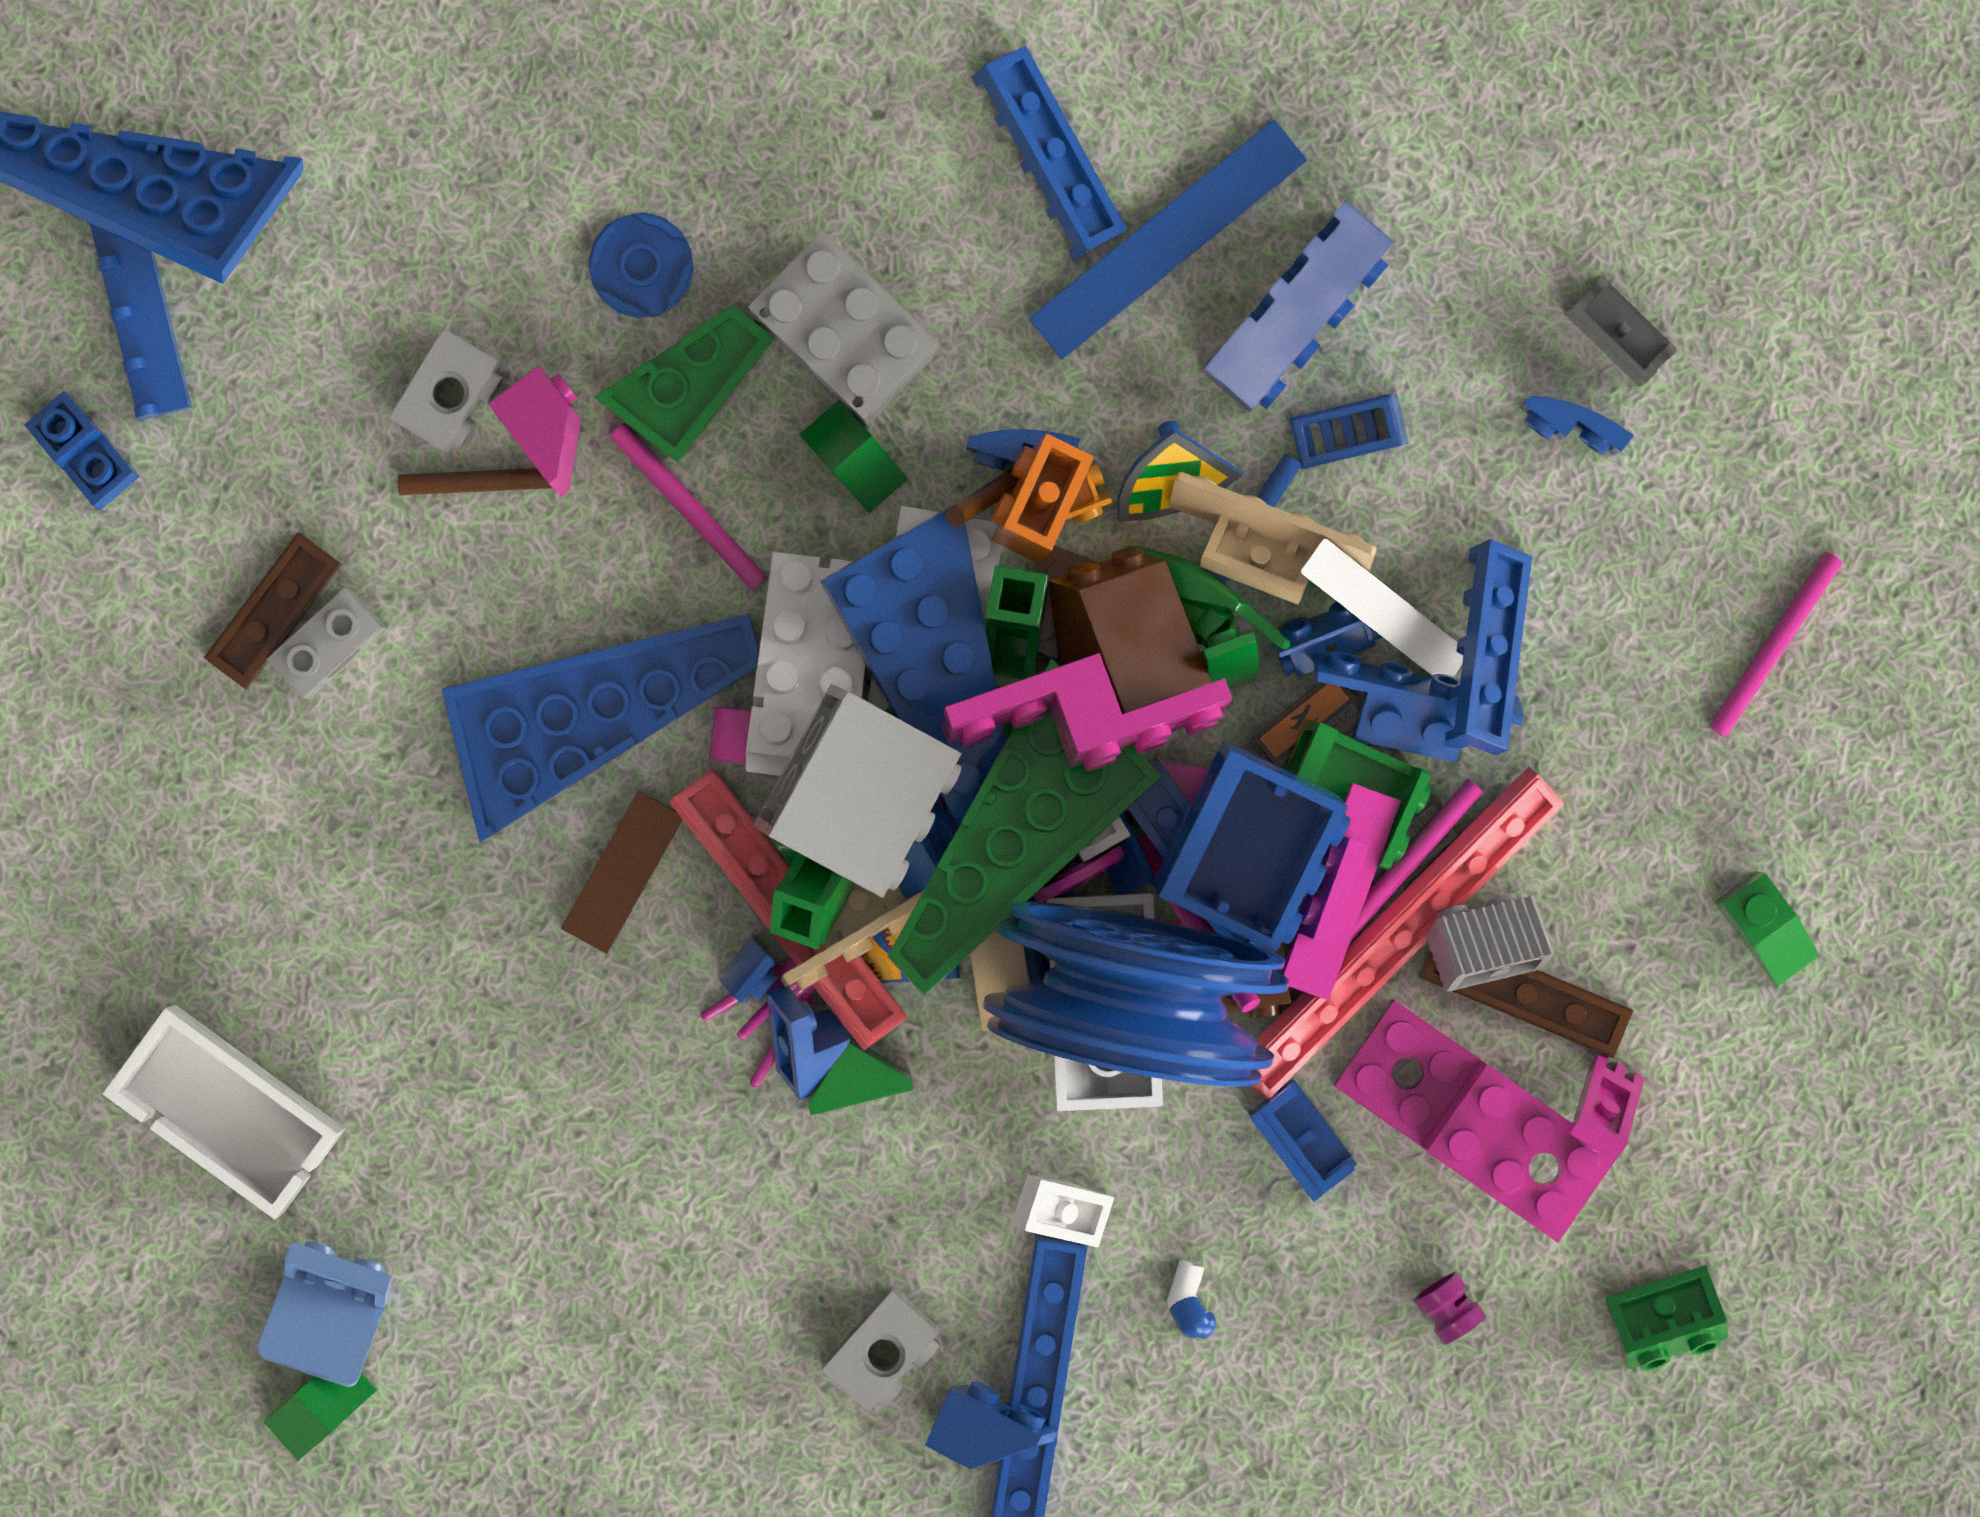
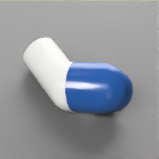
M1179 1260L1168 1294L1167 1307L1179 1330L1187 1337H1209L1216 1328V1318L1213 1313L1203 1308L1196 1296L1204 1267L1185 1260Z

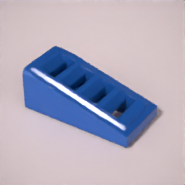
M1397 393L1290 418L1299 460L1302 464L1301 469L1409 443ZM1380 407L1383 410L1389 438L1382 440L1379 439L1373 409ZM1361 412L1368 442L1361 445L1358 444L1352 414ZM1338 417L1340 418L1347 447L1337 450L1331 419ZM1317 422L1320 425L1326 453L1316 455L1310 424Z

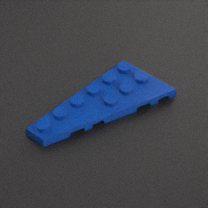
M0 112V182L221 284H224L303 172V159L284 156L283 162L256 158V151L236 148L234 154L205 150L199 142L121 130L118 136L92 132L90 125L71 123L70 128L40 124L37 117Z
M947 509L823 578L820 580V583L894 716L962 753L956 763L961 766V772L956 783L948 794L945 795L941 792L939 794V798L958 830L986 776L1005 745L1006 737L1002 724L992 730L993 736L989 739L963 747L960 739L947 743L940 724L945 707L996 689L966 525L964 523L959 527L952 526L946 519Z
M745 614L443 688L442 692L479 843L756 670L759 647L751 615Z

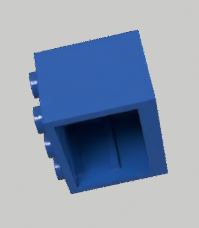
M1222 740L1153 881L1154 888L1160 898L1276 953L1282 941L1287 944L1291 943L1301 924L1303 915L1297 911L1305 893L1313 896L1323 880L1327 866L1321 864L1323 856L1329 844L1337 847L1342 841L1351 820L1350 817L1345 816L1348 806L1337 794Z

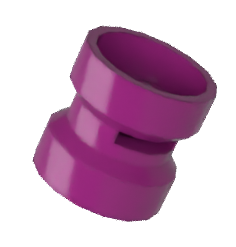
M1452 1272L1423 1290L1413 1300L1423 1315H1428L1435 1323L1434 1332L1443 1345L1464 1336L1486 1318L1479 1304L1470 1301L1465 1295L1466 1285L1457 1272Z

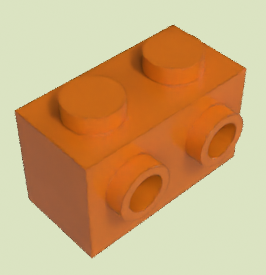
M1047 433L1033 449L1025 446L1011 473L1019 478L1013 493L1009 495L1004 492L992 513L990 521L997 524V528L991 541L1036 563L1043 560L1052 551L1094 456Z

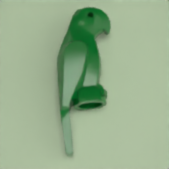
M1141 546L1125 547L1140 548L1144 554L1166 561L1198 644L1209 648L1206 639L1232 629L1236 624L1234 614L1238 612L1279 648L1286 650L1290 646V641L1252 605L1210 571L1201 568L1200 564L1176 555L1154 551Z

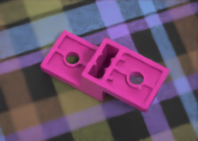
M1098 653L947 706L944 709L940 724L947 743L960 739L962 746L965 747L989 739L993 736L992 730L996 726L1010 721L1013 729L1040 721L1044 718L1042 713L1049 708L1070 768L1084 764L1088 772L1117 761L1116 756L1123 749L1134 746L1137 754L1144 753L1166 744V738L1170 737L1172 732L1185 728L1187 735L1191 736L1217 726V720L1223 717V712L1231 702L1232 696L1224 678L1122 714L1101 655Z
M1394 999L1333 1085L1557 1243H1559L1615 1162L1614 1159L1602 1152L1597 1153L1587 1149L1577 1138L1570 1135L1572 1122ZM1403 1058L1417 1060L1422 1068L1420 1081L1410 1088L1398 1086L1392 1077L1394 1065ZM1541 1153L1552 1154L1558 1163L1557 1175L1546 1183L1534 1181L1529 1173L1531 1160Z

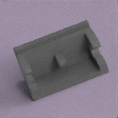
M1600 276L1564 313L1639 387L1646 384L1657 373V370L1677 352V348L1603 276Z

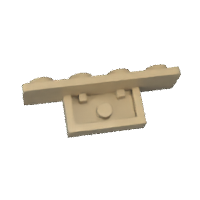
M1179 472L1174 481L1169 505L1176 510L1216 524L1202 555L1201 568L1298 605L1309 581L1301 573V570L1323 539H1328L1370 573L1377 548L1372 544L1366 543L1355 534L1340 533L1315 523L1305 515L1291 514L1267 505L1258 497L1241 495L1217 486L1212 480L1203 476H1191Z
M854 883L841 914L821 945L824 951L782 975L781 982L785 987H789L797 982L800 989L803 990L827 976L829 973L824 965L843 955L848 963L872 949L874 945L870 938L884 929L888 928L892 936L901 932L923 891L905 899L899 887L894 891L888 888L882 898Z

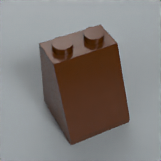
M1123 548L1114 551L1111 554L1112 559L1100 563L1073 565L1068 569V574L1048 581L1060 667L1100 653L1122 714L1211 683L1210 676L1165 560L1144 554L1140 548Z

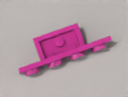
M1354 783L1349 784L1344 798V802L1348 806L1345 816L1351 818L1349 826L1340 844L1337 847L1329 844L1323 856L1321 864L1327 866L1325 875L1313 896L1307 894L1302 902L1299 911L1303 915L1302 921L1294 936L1281 972L1282 975L1289 979V987L1329 1000L1401 802Z

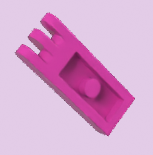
M1597 1052L1589 1066L1569 1134L1577 1138L1587 1149L1597 1153L1602 1152L1616 1161L1627 1145L1645 1077L1635 1072L1627 1080L1624 1078L1626 1066L1616 1062L1612 1070L1606 1068L1608 1056Z

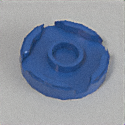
M646 212L626 215L607 224L594 240L588 260L591 282L601 300L617 313L637 319L657 317L676 307L688 292L694 273L692 249L681 230L666 218Z

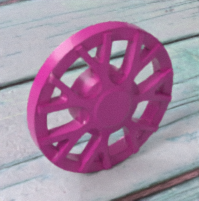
M1117 844L1086 862L1080 860L1056 874L1034 895L1035 900L1043 902L1085 884L1123 859L1124 852L1122 848Z

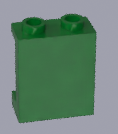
M1308 719L1303 724L1284 768L1305 780L1337 794L1343 801L1350 783L1400 800L1398 811L1377 866L1387 870L1391 868L1393 862H1398L1403 857L1410 839V835L1406 833L1414 814H1419L1425 807L1431 792V786L1428 785L1431 777L1430 772L1411 766L1339 733V730Z

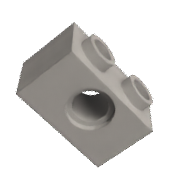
M443 328L389 419L447 454L450 453L453 446L462 449L477 425V422L470 419L481 401L489 404L503 383L504 377L498 374L503 364ZM446 381H460L464 388L463 400L454 408H443L438 402V389Z
M343 588L266 660L302 699H312L387 629V626L352 589Z
M892 1286L823 1363L821 1371L868 1413L877 1403L885 1409L905 1386L899 1380L904 1372L912 1364L918 1369L922 1368L940 1347L934 1341L939 1334V1327ZM886 1339L895 1343L900 1352L897 1361L887 1366L875 1363L869 1353V1349L874 1342Z

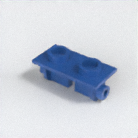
M1335 602L1329 607V611L1310 619L1299 617L1284 623L1280 627L1279 632L1290 641V646L1286 650L1279 648L1273 642L1272 644L1279 654L1278 659L1285 676L1295 673L1297 677L1314 671L1313 661L1315 653L1328 655L1325 647L1327 645L1335 643L1337 651L1353 655L1376 646L1375 640L1383 637L1339 602Z

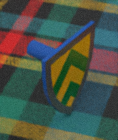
M1166 421L1159 426L1160 439L1136 459L1124 477L1118 494V521L1149 520L1181 512L1169 505L1174 481L1179 472L1191 476H1203L1212 480L1217 486L1227 488L1243 476L1242 471L1181 433L1177 422Z

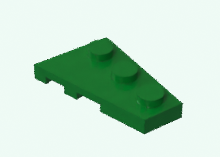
M731 305L652 360H648L633 370L634 372L595 395L594 398L678 463L775 338L734 305Z

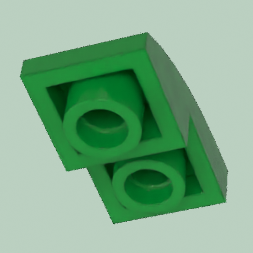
M1232 628L1206 639L1209 648L1204 649L1200 653L1211 683L1225 678L1230 691L1256 680L1259 670L1257 640L1253 631L1239 636L1237 629Z

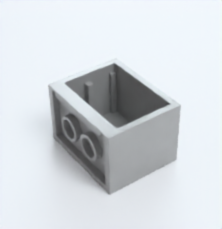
M823 230L812 239L748 306L753 318L866 427L879 416L940 352L939 341Z
M830 684L753 826L774 840L883 898L888 888L894 891L902 882L909 867V862L904 860L914 840L919 843L922 842L931 829L935 814L930 811L940 792L945 795L948 794L956 783L961 772V766L956 763L962 753L853 693Z

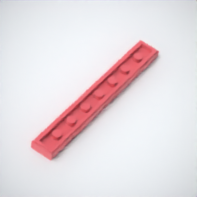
M1528 767L1348 947L1329 1000L1303 992L1257 1038V1044L1267 1048L1274 1054L1271 1067L1257 1069L1262 1074L1261 1082L1252 1086L1266 1101L1427 942L1426 934L1441 911L1453 906L1464 905L1564 805L1562 800L1534 770Z

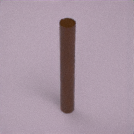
M1014 467L949 507L946 511L947 521L952 526L959 527L996 504L1004 492L1009 495L1013 493L1019 479L1011 474Z
M537 468L398 475V491L400 496L552 488Z

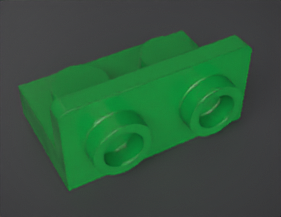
M1706 1265L1606 1297V1304L1624 1352V1361L1628 1370L1640 1367L1642 1371L1654 1370L1669 1363L1670 1357L1688 1351L1692 1355L1708 1353L1721 1345L1720 1341L1728 1337L1727 1319Z

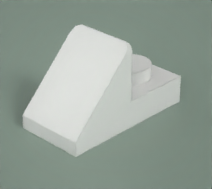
M1038 1173L1037 1176L1027 1174L1011 1225L1025 1231L1099 1247L1114 1197L1043 1173Z

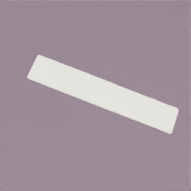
M1328 539L1322 540L1302 568L1301 573L1432 676L1434 674H1446L1454 677L1463 663L1464 656L1456 651L1457 641Z

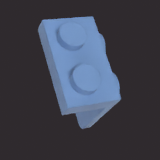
M307 1241L303 1246L291 1242L284 1261V1277L260 1337L258 1354L265 1360L345 1387H352L359 1380L391 1294L392 1275L384 1273L385 1268L368 1259L357 1258L355 1262L336 1257L334 1256L335 1251L321 1243Z

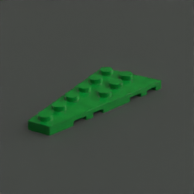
M1053 659L1049 662L1045 672L1059 667ZM1049 708L1042 713L1044 718L1040 721L1012 730L888 954V958L923 996L928 994L998 929L1000 921L1009 919L1013 915L1010 912L1012 904L1027 902L1161 778V775L1140 753L1137 754L1134 746L1121 750V753L1116 756L1117 761L1087 772L1084 764L1070 768Z

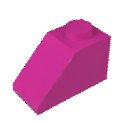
M538 365L488 405L548 484L562 497L570 491L581 418L570 404L578 399V397L559 373L550 379Z

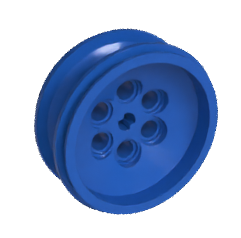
M1044 902L1014 903L1011 905L1010 912L1017 918L1000 921L998 927L1000 935L1010 941L1039 951L1054 961L1055 966L1045 972L1044 980L1009 987L1005 992L991 993L984 997V1009L994 1015V1017L989 1018L987 1027L996 1035L1016 1044L1076 1062L1130 1074L1202 1085L1229 1087L1257 1085L1261 1082L1262 1074L1257 1069H1265L1273 1065L1274 1054L1267 1048L1257 1044V1039L1226 1017L1227 1008L1221 1001V998L1238 993L1276 994L1286 992L1289 986V979L1274 971L1282 969L1285 965V959L1280 955L1247 942L1183 925L1119 912Z

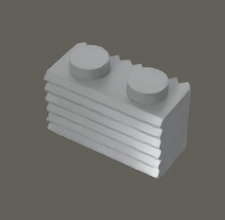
M1509 893L1491 899L1486 903V907H1480L1476 910H1468L1467 905L1447 908L1437 915L1438 918L1426 934V941L1430 945L1433 960L1436 962V969L1440 973V980L1443 982V989L1446 992L1544 969L1554 955L1534 896L1517 899L1516 894Z

